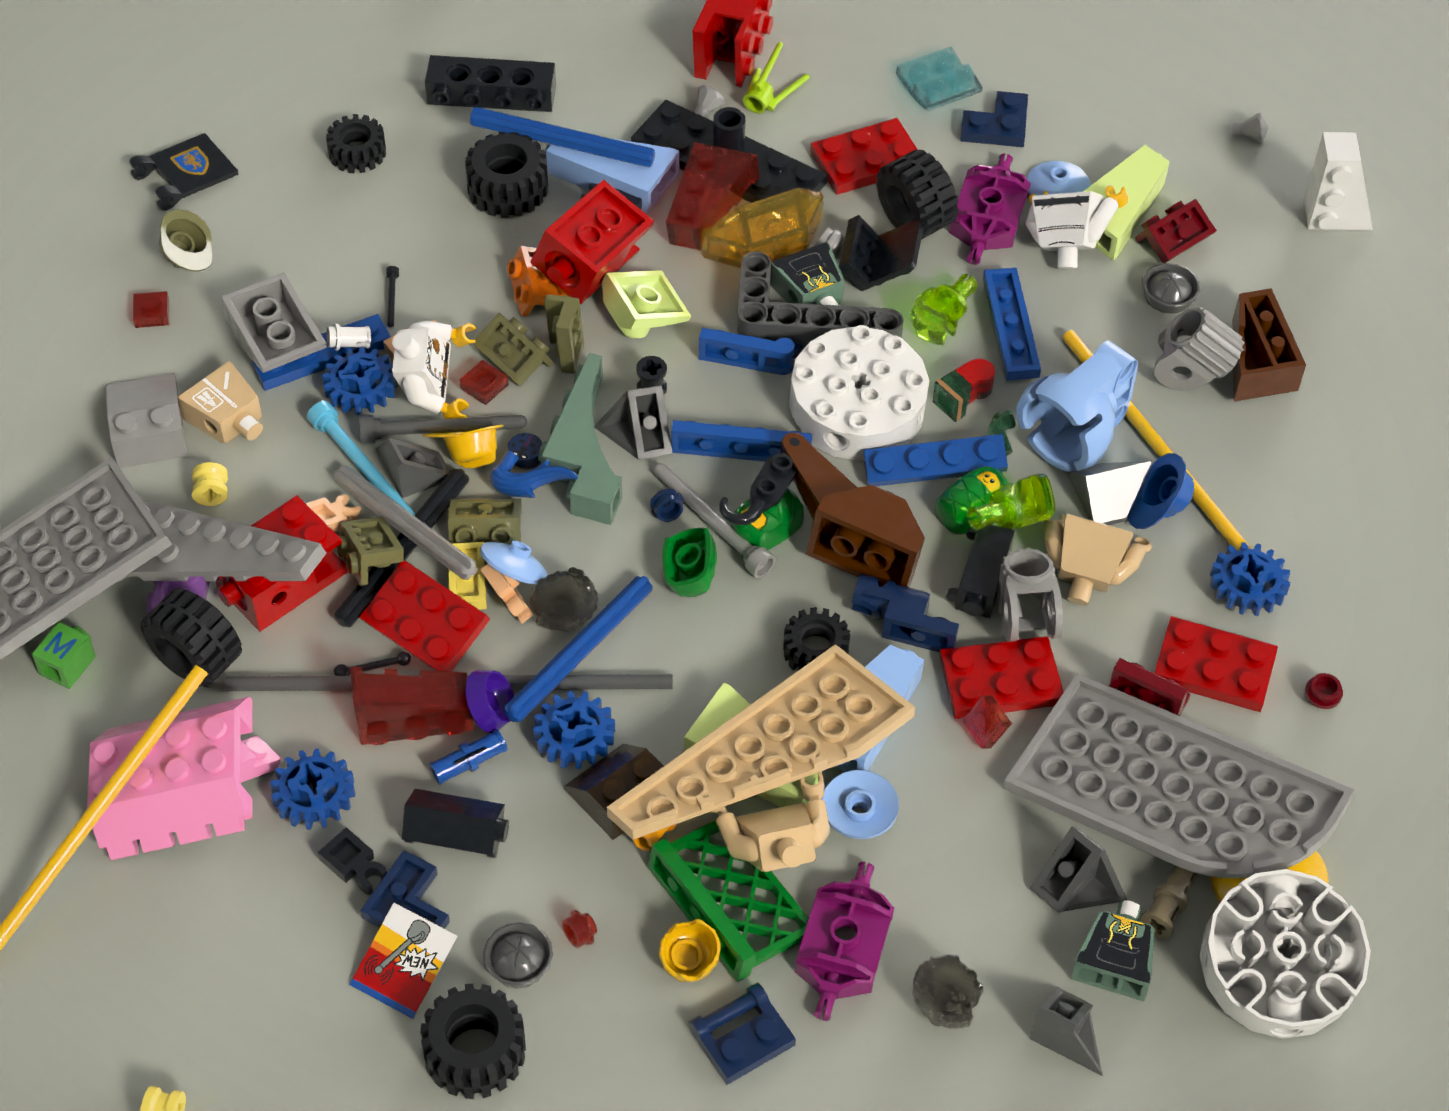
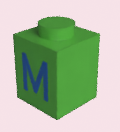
M61 622L55 625L32 653L39 675L67 689L73 686L96 657L90 635L80 627L73 626L71 628Z

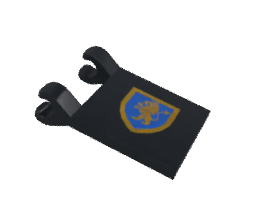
M205 133L150 156L137 155L129 160L130 165L134 168L131 170V175L136 180L146 178L156 168L171 185L161 186L156 189V195L161 199L157 201V205L164 211L173 208L182 198L238 175V169Z

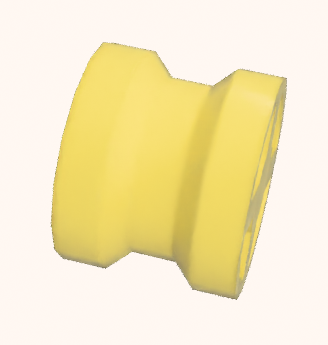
M213 462L202 463L194 467L192 471V480L195 483L192 487L193 500L205 506H216L225 502L228 497V489L225 485L228 480L227 469L223 465Z
M149 1086L143 1097L140 1111H185V1093L179 1090L166 1093L160 1087Z

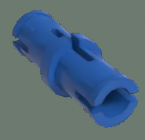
M496 729L470 744L466 742L458 745V750L435 762H430L429 766L437 783L441 785L467 770L473 772L479 769V764L502 752H506L508 748L503 736ZM481 749L483 750V751H481V752H479V753H477V754H475V755H473V756L467 758L466 760H464V761H462V762H460V763H458V764H453V763H455V762H457V761H459V760H461V759H464V758L470 756L471 754H473V753H475V752H477V751H479V750H481Z

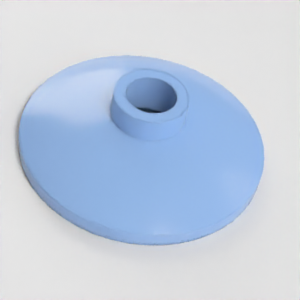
M1064 161L1043 162L1035 166L1027 176V180L1030 182L1029 196L1031 194L1043 195L1044 191H1047L1048 194L1083 192L1090 187V180L1086 173L1076 165Z
M512 541L511 545L501 542H486L482 544L480 548L481 557L500 573L528 584H542L547 579L546 569L531 555L532 550L526 544L519 541Z
M853 770L836 776L825 788L822 798L826 804L829 825L840 834L855 839H869L883 834L893 825L899 810V799L890 782L879 774L866 770ZM856 808H862V809H864L866 812H865V813H857V812H855V811H853V810L856 809Z

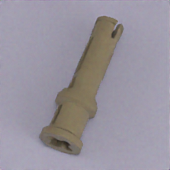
M1175 865L1165 884L1155 889L1153 893L1154 901L1149 911L1143 912L1139 920L1154 927V937L1168 939L1172 936L1175 929L1173 923L1178 914L1183 913L1187 908V893L1198 873Z

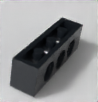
M430 55L425 78L427 105L552 112L556 91L555 63Z

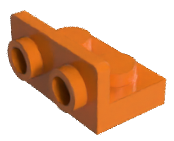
M520 246L514 258L510 259L508 263L507 275L511 279L514 300L518 305L520 315L528 317L535 305L545 306L544 300L547 294L568 297L569 294L530 263L536 248Z

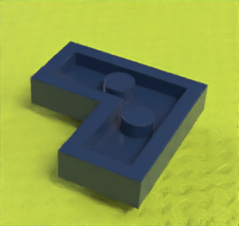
M997 91L995 113L964 110L961 142L1024 148L1028 94Z
M403 850L360 910L361 918L381 927L393 903H396L445 929L450 922L449 914L420 900L438 875L437 867Z

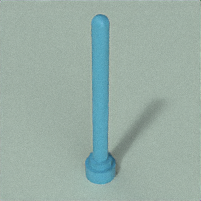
M320 401L313 405L307 413V420L318 431L328 432L371 484L415 516L414 511L338 424V412L328 401Z

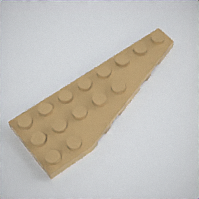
M835 644L607 807V816L633 840L859 758L915 717V706Z

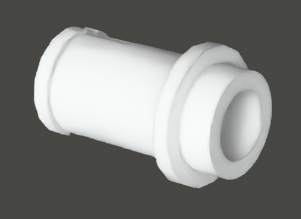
M335 323L334 327H327V346L334 347L335 351H339L340 347L370 348V343H368L371 342L370 326L340 327L338 323Z

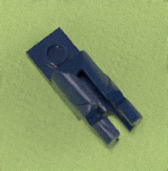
M860 573L852 599L853 606L851 610L879 620V618L884 619L882 638L940 652V649L955 648L959 623L951 622L943 617L927 616L930 600L929 593L898 585L894 581L889 580L887 584L880 587L878 577Z

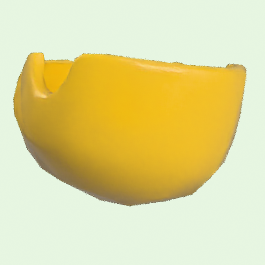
M695 919L691 922L676 923L660 941L659 959L664 971L678 981H699L706 978L718 965L721 943L715 929L702 920Z

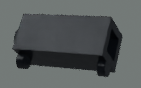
M981 521L978 527L971 526L968 528L966 537L972 540L973 544L959 588H949L946 595L949 601L956 603V610L964 611L972 616L991 618L998 595L1001 564L1003 563V557H1007L1012 549L1015 530Z
M415 788L404 806L402 840L406 843L413 844V842L486 854L487 857L496 858L499 843H505L509 830V820L504 819L505 804Z

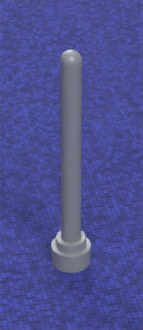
M658 463L654 466V474L670 489L680 493L683 501L743 556L745 568L755 578H762L773 569L776 557L765 547L752 546L747 540L740 537L729 523L665 464Z

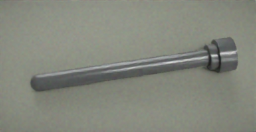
M374 415L359 416L361 444L375 443L376 439H382V436L464 432L496 425H503V427L496 430L523 429L527 425V418L523 415L381 422V418L374 419Z

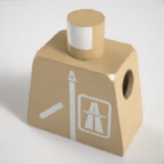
M230 361L178 396L182 418L221 443H228L240 433L251 441L256 439L263 430V425L259 422L262 413L258 396Z

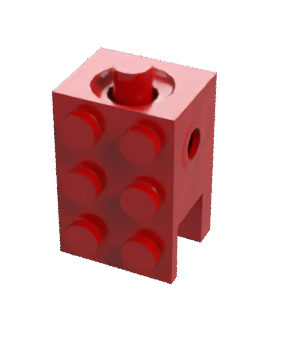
M707 0L692 30L694 78L706 80L717 59L735 63L736 86L742 87L746 76H751L753 73L755 56L762 53L765 34L769 35L771 33L773 16H769V11L773 0Z
M603 179L544 231L530 263L571 297L579 298V303L582 304L602 286L606 273L619 271L639 252L640 248L634 243L651 229L654 220Z
M296 495L251 526L320 543L326 551V555L306 581H269L264 576H254L246 581H235L233 576H218L215 583L218 588L216 589L217 594L227 607L234 605L261 632L347 573L346 564L332 551L342 544V539Z

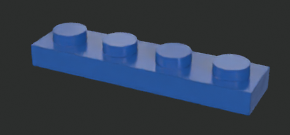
M1017 267L984 270L983 282L1006 381L1040 378L1041 366Z
M379 314L342 326H370L371 342H368L370 343V348H365V353L368 354L374 349H384L383 341L391 337ZM325 332L321 335L327 345V332ZM327 346L325 349L264 373L252 359L251 361L253 369L266 391L325 370L327 363L335 364L334 356L336 354L345 357L347 356L346 349L350 348L355 354L359 352L360 347H340L339 351H335L334 347Z
M673 420L671 447L672 453L766 462L770 456L780 454L782 439L786 434L799 433L811 445L812 434L799 431L769 430L760 427L749 428L728 424L718 425Z
M1003 434L864 450L863 454L867 484L874 486L962 477L973 470L985 466L995 467L1001 472H1006L1008 469Z

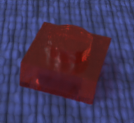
M167 291L133 294V321L135 328L169 325V296Z
M483 359L459 380L460 389L484 405H487L509 385L508 376Z
M992 695L982 696L962 720L981 749L992 748L1012 724Z

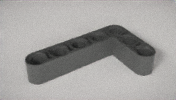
M752 251L743 256L740 272L737 334L755 336L772 341L780 338H789L794 342L795 346L797 343L802 344L803 349L810 341L831 330L859 325L884 330L893 336L902 338L904 319L901 313L895 309L769 302L771 259L767 254L759 251Z

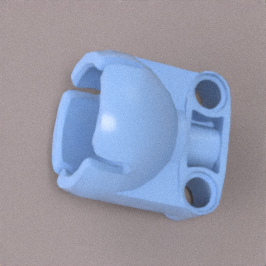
M1108 340L1102 343L1094 355L1072 373H1055L1038 379L1028 386L1016 406L1017 420L1021 429H1030L1040 419V426L1027 436V440L1033 450L1047 463L1062 471H1080L1096 464L1103 457L1112 441L1114 428L1127 413L1136 379L1138 361Z

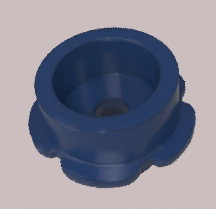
M670 488L657 492L651 498L649 504L652 508V515L658 517L663 522L674 521L683 512L682 495Z

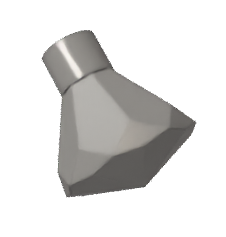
M702 85L699 87L697 107L693 112L705 117L708 113L723 107L725 99L712 87Z
M1257 113L1243 123H1233V136L1243 135L1257 143L1264 142L1268 125L1263 113Z

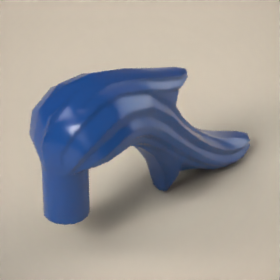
M507 450L499 464L492 468L490 474V483L496 491L503 495L523 498H535L533 490L545 484L565 479H578L577 474L572 470L560 466H550V462L547 459L531 471L511 473L510 471L519 457Z

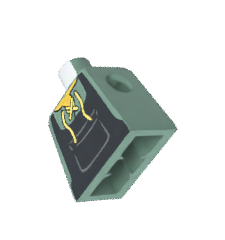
M828 242L771 262L770 285L787 303L839 306L843 301L844 278Z
M1125 900L1119 903L1116 914L1107 911L1099 912L1076 957L1071 980L1143 1002L1145 1001L1152 977L1155 929L1152 925L1139 921L1142 912L1140 905Z

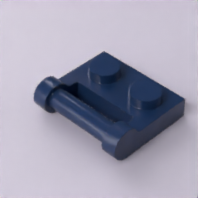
M758 982L748 987L746 994L703 1018L697 1016L688 1021L693 1036L726 1085L794 1047L796 1044L795 1036L771 1004L766 991ZM754 1007L760 1014L717 1040L711 1034L712 1031Z

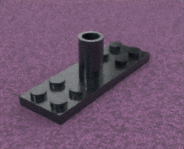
M665 99L631 136V142L679 150V169L793 223L827 184L826 173L746 137L745 114L733 107H725L718 110L714 114L712 121Z

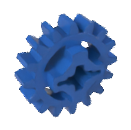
M360 347L359 352L354 354L349 348L346 349L347 356L342 357L336 354L334 356L335 364L327 363L325 365L327 373L322 374L325 397L331 399L333 407L341 404L342 412L344 413L348 412L350 408H355L356 415H360L363 408H367L370 413H374V405L378 404L385 407L387 406L386 397H395L394 388H398V382L393 376V364H390L387 354L379 358L377 349L372 350L368 354L365 353L364 347Z
M1242 542L1240 550H1236L1230 545L1227 548L1226 554H1218L1210 576H1212L1210 588L1217 589L1215 596L1217 600L1224 598L1228 600L1226 604L1227 609L1236 605L1239 607V614L1241 615L1246 612V609H1251L1254 616H1259L1261 608L1271 613L1275 604L1279 606L1283 604L1291 583L1288 581L1290 570L1282 569L1285 562L1283 558L1276 560L1272 558L1274 550L1270 549L1264 553L1261 552V544H1256L1254 549H1249L1248 545Z
M568 691L567 699L562 700L556 694L553 696L554 705L551 706L547 703L541 705L542 714H535L534 740L537 741L539 753L547 752V761L549 763L558 758L561 761V768L565 769L569 762H574L576 769H581L582 761L587 760L593 766L596 764V754L603 757L608 755L607 745H614L615 719H611L610 707L602 708V699L600 697L595 698L591 702L588 700V692L584 691L580 698H575L573 691Z
M315 748L313 755L307 757L306 753L301 750L299 751L298 760L294 761L290 757L285 758L286 769H275L277 780L270 781L273 806L278 808L281 819L289 816L291 826L295 827L300 821H305L306 829L311 830L313 822L319 821L320 825L325 828L327 827V818L332 817L336 821L341 819L340 808L350 810L349 798L355 797L356 794L352 770H348L344 759L336 762L334 752L330 751L325 757H321L320 750ZM309 783H312L314 789H316V795H314L312 789H310Z

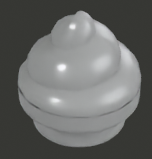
M827 227L814 246L828 242L835 259H840L844 241L843 234L837 229L834 232Z

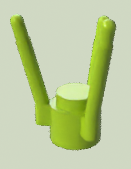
M782 42L777 43L762 74L761 69L756 68L748 90L742 98L745 107L753 113L761 114L766 109L772 112L778 103L810 78L809 74H804L776 97L773 96V87L770 83L766 82V79L783 47Z

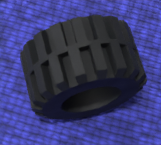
M498 132L499 135L496 136L492 134L487 135L484 141L479 139L475 142V147L469 149L468 157L465 159L467 188L471 202L477 204V209L480 211L487 210L488 215L494 217L497 214L501 215L502 218H509V215L519 217L522 216L523 212L530 213L534 211V206H540L543 203V197H546L548 193L545 151L541 149V145L537 141L532 142V138L527 135L522 137L516 132H512V134Z
M921 149L913 150L880 168V172L877 173V194L885 214L895 228L914 220H920L924 225L922 240L955 221L958 214V199L954 185L941 163L930 153H926Z
M183 588L173 589L141 621V632L148 646L156 657L173 673L185 679L195 665L208 673L199 686L209 687V685H212L242 653L241 641L228 619L209 601Z
M464 984L465 990L458 992L456 987L449 989L448 997L445 999L439 995L434 1000L435 1009L428 1008L425 1012V1023H421L420 1029L424 1061L429 1075H434L435 1083L440 1088L447 1085L449 1094L457 1096L459 1091L464 1092L465 1099H474V1093L482 1092V1096L485 1098L492 1096L491 1089L497 1088L499 1092L507 1088V1078L514 1081L519 1075L518 1066L523 1067L525 1061L524 1051H526L524 1024L521 1013H518L516 1003L513 1000L507 1001L506 993L498 989L494 994L491 992V986L482 984L481 989H474L473 984ZM472 1029H482L496 1037L491 1046L478 1053H463L451 1046L458 1035Z

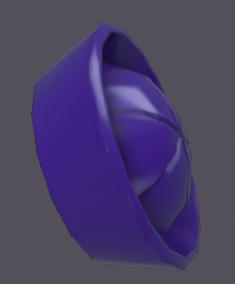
M475 670L471 672L466 681L465 689L466 701L471 716L476 724L485 732L492 733L496 729L500 730L510 722L508 716L504 713V707L514 697L512 687L506 677L498 671Z

